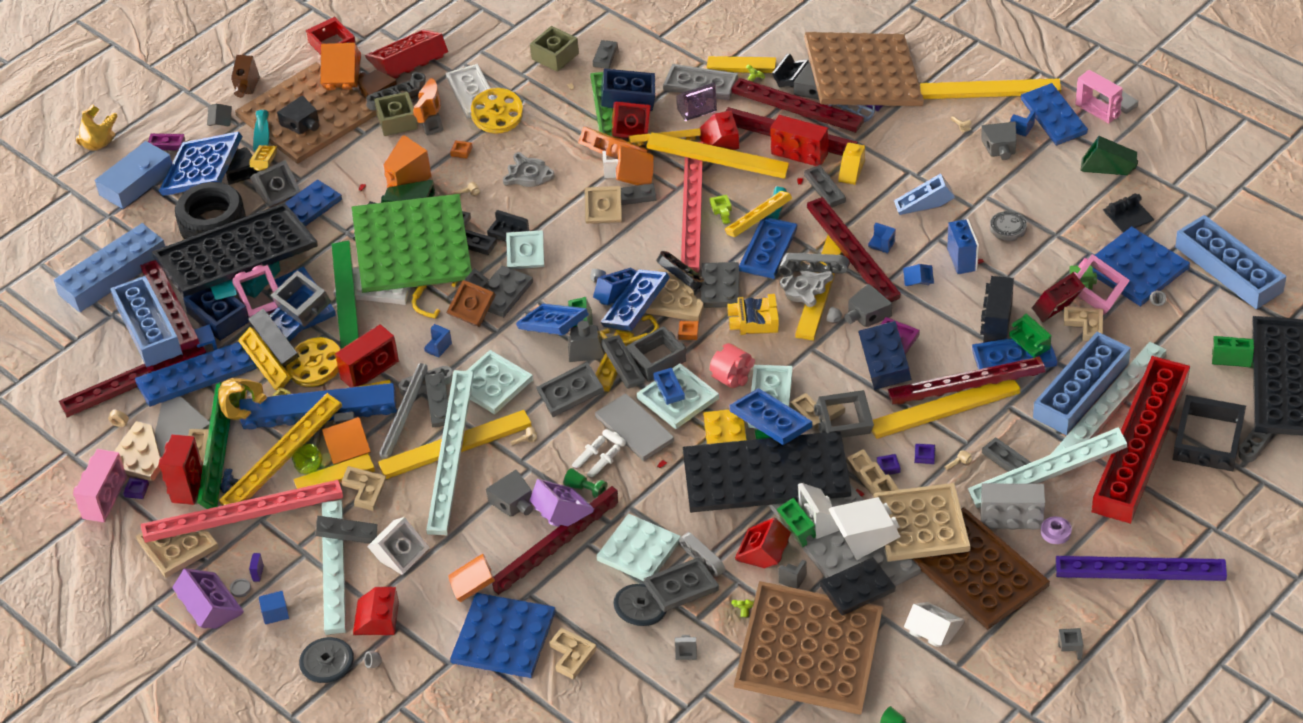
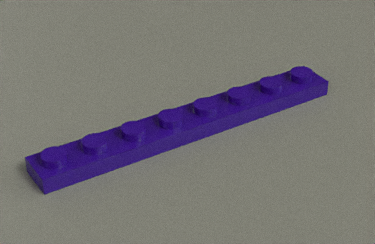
M1056 556L1055 561L1056 577L1210 581H1226L1227 579L1225 559Z

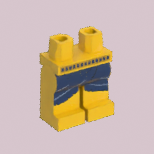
M768 294L767 298L743 299V297H738L737 303L727 304L728 316H738L729 317L730 330H740V335H746V333H778L779 319L775 294Z

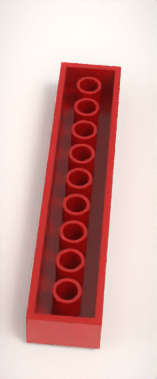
M1151 356L1121 428V433L1127 442V448L1110 455L1093 496L1091 513L1129 524L1132 523L1187 386L1190 372L1189 365Z

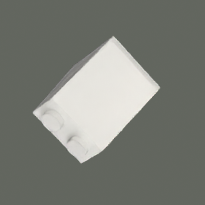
M879 497L835 506L829 509L856 560L900 537L897 531L900 528L895 517L890 518L889 515L892 512L887 503L882 504Z

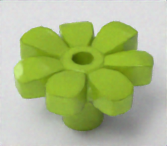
M749 64L746 66L751 73L748 77L749 81L754 82L756 77L765 78L764 73L761 71H757Z
M732 600V605L741 609L740 617L748 618L749 609L753 608L754 600Z

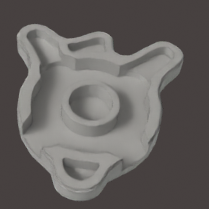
M517 152L513 156L516 164L508 166L509 174L503 177V184L535 187L552 180L555 174L552 169L545 165L543 160L527 158L522 153Z
M802 271L800 276L794 278L791 275L780 280V286L784 289L785 295L789 300L804 302L807 307H813L816 304L814 296L824 293L825 284L832 281L834 276L830 271L823 273Z

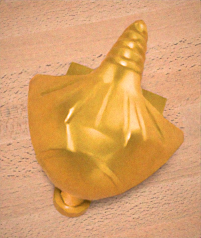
M94 105L87 111L82 112L80 132L76 138V143L88 150L98 151L114 139L116 134L111 129L118 115L117 113H112L111 116L107 115L102 124L98 125L93 119L100 109Z
M231 378L224 381L218 390L219 405L223 414L233 420L246 419L251 414V411L240 410L239 400L246 399L248 390L252 394V401L261 404L267 398L263 394L262 384L240 378Z

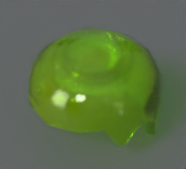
M313 444L300 447L292 456L295 469L303 475L316 472L321 467L323 460L321 452Z

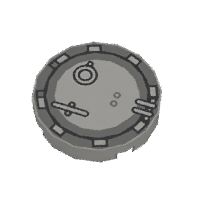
M1002 211L995 214L990 220V231L998 239L1005 241L1017 240V237L1024 236L1027 231V221L1024 216L1017 212Z

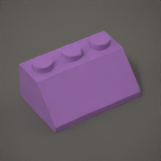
M537 479L529 500L535 506L534 509L542 513L541 516L546 518L549 524L560 527V525L569 526L591 514L594 510L573 488Z
M184 568L172 587L177 597L186 606L187 611L196 620V624L201 628L217 629L239 617L244 612L215 572Z

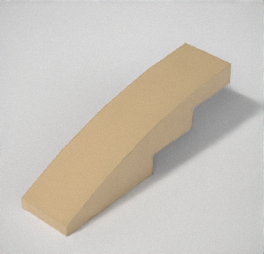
M864 449L847 457V464L872 496L873 493L899 490L889 474L885 475L877 462L873 463Z

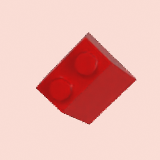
M614 102L612 137L629 139V136L648 134L651 105Z
M732 111L714 113L700 127L701 135L699 137L703 144L730 150L739 149V133Z
M775 517L750 527L745 534L735 560L764 569L772 565L775 566L781 561L782 553L789 543L788 540L792 532Z
M374 587L358 599L353 635H395L399 607L396 587Z

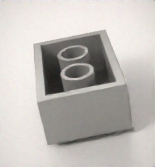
M982 483L980 516L981 522L989 529H1041L1045 511L1044 484Z

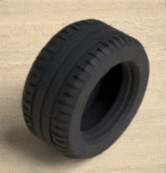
M220 182L201 183L186 190L177 201L174 210L177 225L183 239L246 217L240 193L235 188ZM208 211H225L216 218L208 220L196 219L199 215Z

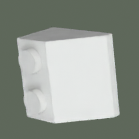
M804 483L798 484L799 506L814 523L816 539L839 531V527L829 511L832 507L829 497L825 496L819 488Z
M405 517L394 520L367 546L381 563L401 575L430 548Z
M924 602L913 604L904 627L910 630L909 633L919 638L923 636L928 639L929 644L940 647L941 645L949 644L965 620L936 605Z

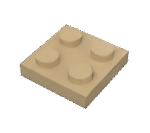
M621 186L584 188L586 224L622 222Z

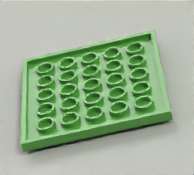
M459 194L351 206L362 293L463 281L472 272Z

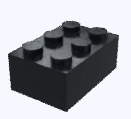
M991 276L990 283H986L985 294H988V296H984L983 308H986V310H982L981 322H984V324L981 323L980 335H984L983 343L1008 338L1014 278Z

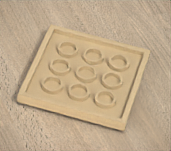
M954 483L873 493V498L879 497L882 504L887 503L892 512L889 515L890 518L895 517L900 526L897 529L900 537L884 546L888 562L970 551V543Z

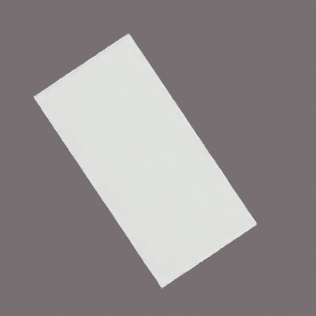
M478 64L446 73V78L467 119L472 118L471 104L473 99L482 91L490 89ZM494 95L488 97L491 100L496 99ZM484 105L476 106L477 109H483L485 107Z

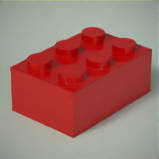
M778 115L770 127L771 154L813 166L822 165L828 156V127L783 115Z
M381 324L335 353L340 379L350 388L365 385L399 362L395 337Z
M172 434L169 442L165 444L163 457L159 459V468L163 474V481L166 483L167 494L170 496L171 503L194 505L199 494L203 469L194 436Z

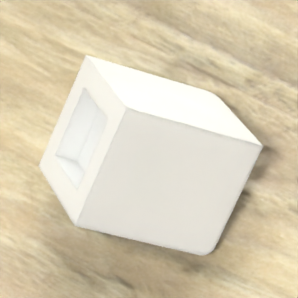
M602 151L604 177L616 178L618 159L607 160L606 151Z

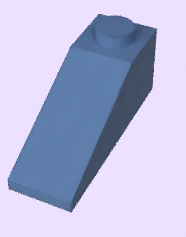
M939 174L894 200L898 213L902 215L940 207L954 199L955 196L949 183L942 174Z

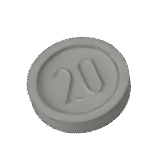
M237 579L230 585L231 594L235 597H244L251 590L250 583L246 579Z

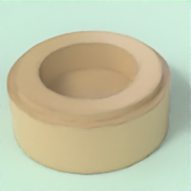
M113 410L110 412L108 420L117 427H124L127 425L129 417L124 412Z

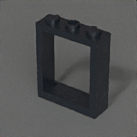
M1186 395L1172 460L1233 472L1246 406ZM1188 415L1236 423L1231 452L1182 444Z

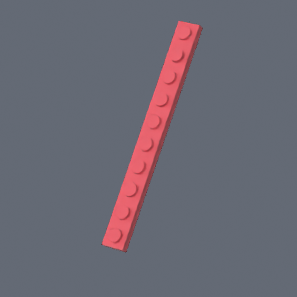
M685 157L681 261L696 273H699L703 161Z
M334 480L140 525L144 542L146 543L322 502L334 501L343 498V493L339 481Z

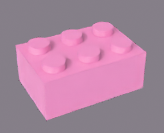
M97 449L90 458L87 469L83 471L81 480L73 491V496L77 502L82 519L105 522L127 479L119 452Z

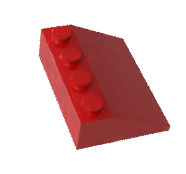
M422 29L370 52L365 57L377 70L396 79L403 72L409 73L414 71L415 67L419 65L425 66L429 64V61L432 59L438 60L443 58L444 54L449 51L442 33Z

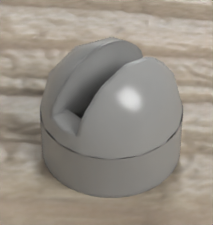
M592 269L590 278L595 283V280L600 276L606 275V272L600 269Z
M1154 291L1149 299L1153 305L1161 306L1166 302V295L1162 291Z
M831 307L827 315V321L831 323L839 322L842 316L841 311Z
M367 651L364 656L365 666L367 668L378 667L382 663V657L378 652Z

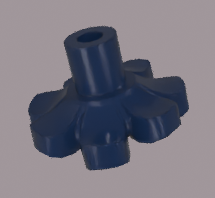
M233 469L224 470L220 490L223 493H227L229 488L240 480L233 478Z

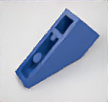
M630 267L598 277L593 298L599 300L603 305L615 303L637 271Z

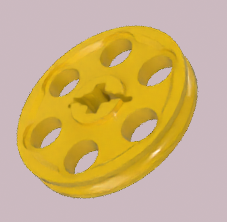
M504 88L484 90L473 99L471 104V117L474 124L488 133L508 132L520 123L523 116V105L520 98L514 92ZM490 95L497 96V98L494 100H491L488 97ZM509 98L514 100L512 103L505 102ZM477 105L485 106L483 109L476 108ZM517 112L518 115L512 117L509 115V113ZM487 118L489 121L482 123L480 119ZM500 121L506 123L504 126L497 125Z
M323 337L311 338L301 342L294 348L300 357L286 366V370L294 383L304 387L319 386L331 380L339 372L336 358L334 360L328 359L335 355L340 348L331 339ZM327 345L324 350H319L321 346ZM309 349L306 354H300L303 350ZM295 364H301L298 368L292 369ZM323 370H329L326 374L320 375ZM310 374L307 379H301L303 375Z

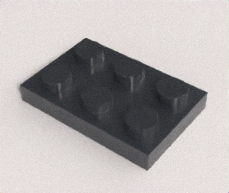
M873 557L820 581V587L842 616L895 592L896 589L894 583Z

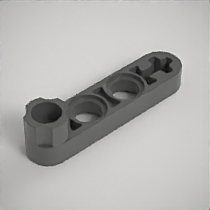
M414 72L412 73L411 80L368 95L366 100L367 108L376 110L374 99L402 93L399 91L408 92L410 98L418 96L425 85V74Z
M786 253L777 271L784 277L793 275L794 271L818 273L830 271L842 274L847 271L850 261L843 255Z

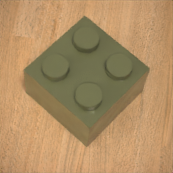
M550 26L530 43L531 58L558 72L579 54L578 38Z
M408 92L374 99L376 114L384 136L418 129L417 120L413 113L414 108Z

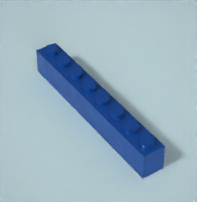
M389 383L269 396L261 404L252 401V398L239 400L240 410H249L251 414L246 419H240L243 429L249 430L260 427L272 428L279 425H294L326 393L342 404V407L335 414L354 412L355 417H370L380 414L389 415L397 413L396 391L394 384ZM334 415L328 421L334 420Z

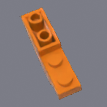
M433 78L427 81L418 94L419 101L413 109L418 123H425L428 117L436 115L441 107L438 87Z
M583 126L578 142L599 153L606 151L607 156L618 159L620 146L645 153L649 151L620 138H614Z

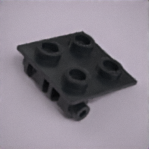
M1136 193L1128 198L1124 197L1123 200L1119 199L1114 203H1109V206L1103 209V212L1122 233L1131 226L1137 228L1154 221V218L1140 204L1142 200L1141 195Z

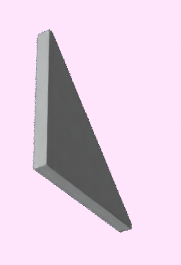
M181 396L161 404L155 431L160 457H163L165 444L169 442L172 434L188 436L189 429H209L210 422Z

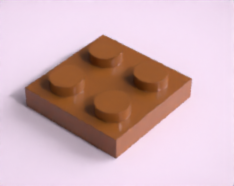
M463 280L446 313L480 327L496 294Z

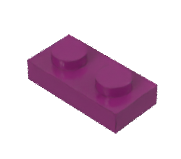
M150 133L148 142L161 150L178 151L182 142H185V135Z

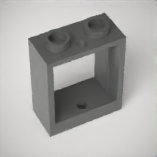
M298 270L270 295L277 307L304 327L331 303L326 291ZM302 285H305L314 294L298 309H295L286 300Z
M664 326L626 346L643 377L648 382L654 379L653 373L674 368L679 363L686 362L687 349L682 342L680 343L675 335ZM663 344L672 352L654 363H651L644 356V354Z
M864 390L819 396L814 405L815 415L819 417L820 433L827 432L828 434L841 431L842 438L870 434L874 426ZM854 402L859 423L832 427L827 406Z

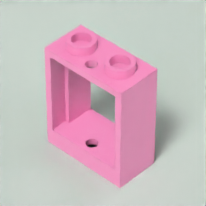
M1088 70L1078 78L1075 105L1110 123L1121 114L1123 88ZM1093 89L1109 97V105L1093 97Z
M1092 254L1088 259L1084 258L1078 267L1081 270L1078 274L1074 272L1076 276L1081 279L1088 267L1092 266L1117 285L1106 300L1086 287L1078 297L1096 309H1103V314L1105 315L1130 280Z
M258 265L252 269L253 271L236 274L235 278H233V285L240 301L246 306L249 318L263 308L268 315L278 308L273 301L252 310L240 284L265 274L274 293L278 287L268 265Z

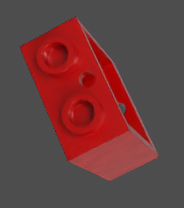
M336 17L306 30L308 43L320 55L321 42L335 35L342 39L338 43L356 44L355 36Z

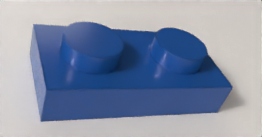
M672 368L653 373L654 380L666 405L685 400V394Z

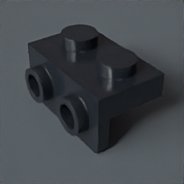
M786 54L772 73L778 86L794 87L795 79L808 64L809 60L794 61L791 54Z
M496 210V220L487 230V235L507 242L506 233L530 231L528 219Z

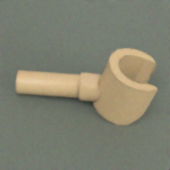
M954 116L951 117V120L959 125L961 132L972 130L969 126L972 124L970 120L962 122Z
M471 182L468 184V187L454 191V194L470 192L471 195L477 196L480 194V190L475 182Z
M528 427L526 435L510 441L511 445L513 446L523 441L535 442L537 432H535L534 427Z
M965 450L960 451L954 461L944 466L945 469L949 470L960 462L965 465L970 464L972 458H970L971 454Z

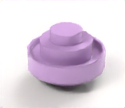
M1049 517L1041 524V535L1045 541L1051 544H1062L1071 537L1072 527L1062 517Z

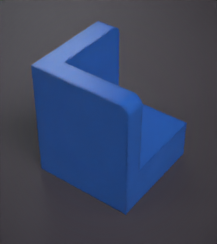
M1031 111L1027 118L1015 114L1012 115L1010 122L1015 121L1016 134L1025 137L1028 135L1035 124V111Z
M875 223L874 235L868 243V247L889 253L895 243L896 228Z
M917 264L903 268L905 286L934 284L932 265Z
M434 324L430 328L432 339L424 347V351L440 357L452 344L450 330Z
M210 325L194 329L200 343L197 347L212 344L213 350L217 349Z
M283 590L259 596L261 613L265 624L289 619Z

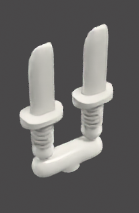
M606 429L603 431V436H599L591 445L587 444L585 446L586 450L572 466L578 468L592 454L597 455L599 453L597 449L605 442L606 438L616 445L606 454L602 453L600 455L601 459L587 473V476L594 477L607 463L612 464L614 462L612 458L620 451V447L626 445V440L620 437L618 433Z

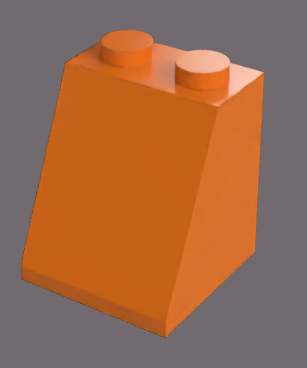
M355 43L321 44L320 83L326 90H335L336 88L351 90L353 87H358L361 52Z
M403 135L383 164L387 188L425 181L432 177L428 151Z

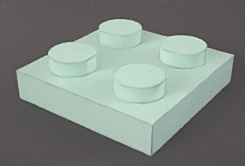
M543 230L506 233L508 268L545 267Z

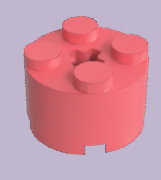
M727 343L722 346L724 349L721 352L717 351L711 361L710 371L713 374L711 377L730 388H736L739 385L744 386L748 381L747 376L750 369L755 364V359L749 353L731 343Z

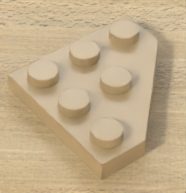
M659 269V272H667L670 279L645 313L699 322L704 309L703 302L697 299L694 291L668 270Z
M136 421L114 452H119L126 475L154 481L161 471L159 468L160 451L155 438V431L152 425Z
M200 530L199 533L190 532L146 543L142 533L136 535L138 543L165 578L219 549L217 542L208 531Z

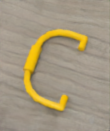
M458 281L452 282L451 286L455 287ZM427 285L418 286L412 295L414 310L423 316L436 319L440 313L439 309H436L433 314L423 311L417 306L416 301L420 298Z
M646 315L641 318L642 322L650 320L653 323L654 329L652 332L659 329V324L652 315ZM609 329L600 331L602 339L608 338L605 334L610 333ZM641 334L628 339V341H623V343L627 346L648 334Z

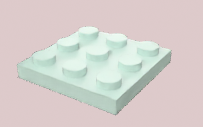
M491 350L466 370L473 371L474 375L470 400L493 414L501 410L533 381L532 374Z
M680 363L672 369L685 394V400L666 405L655 381L637 393L638 400L674 429L679 428L719 399V393Z
M628 514L597 554V561L644 581V578L659 572L680 543L679 538L681 536Z

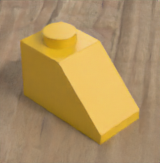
M847 143L842 157L838 182L856 185L865 163V145Z

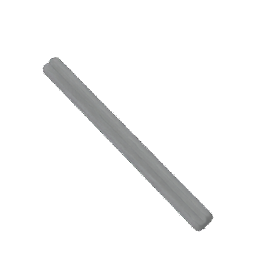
M419 363L379 452L382 459L390 458L423 383L424 375L428 371L426 364Z

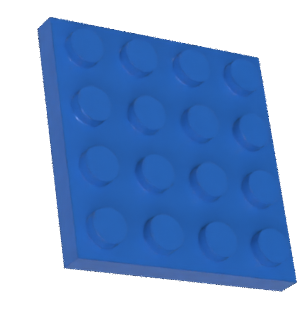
M234 132L182 142L159 189L162 196L185 192L201 183H222L243 137L241 133Z
M1132 226L1094 255L1130 280L1121 294L1140 307L1150 300L1152 292L1161 291L1190 267V262ZM1093 268V273H1097L1098 280L1112 289L1115 288L1117 285L1115 282Z
M476 593L450 657L451 663L532 678L556 613L555 607Z

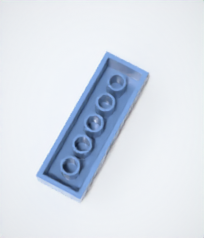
M1206 215L1201 216L1177 231L1175 248L1256 310L1284 292L1286 275Z
M141 223L55 278L54 283L58 295L79 313L111 293L110 288L124 284L142 273L140 265L155 260L152 251L165 247L164 240Z
M146 276L110 288L115 305L146 367L182 354L177 335Z
M1096 332L1034 402L1033 419L1067 435L1129 364L1131 348Z

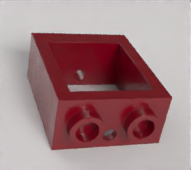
M1072 272L1046 289L1032 309L1044 323L1062 311L1064 307L1071 305L1085 286L1076 274Z

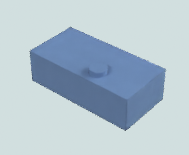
M145 141L95 179L99 196L124 209L167 175L172 165L170 154Z

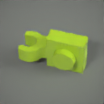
M727 194L709 198L714 215L720 214L723 224L730 223L728 216H730L729 212L732 211V205Z

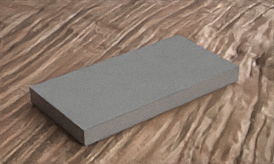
M672 64L663 84V90L730 100L732 95L731 88L738 80V73Z
M626 393L595 412L596 418L610 431L616 432L620 437L624 438L626 445L643 461L674 442V437Z

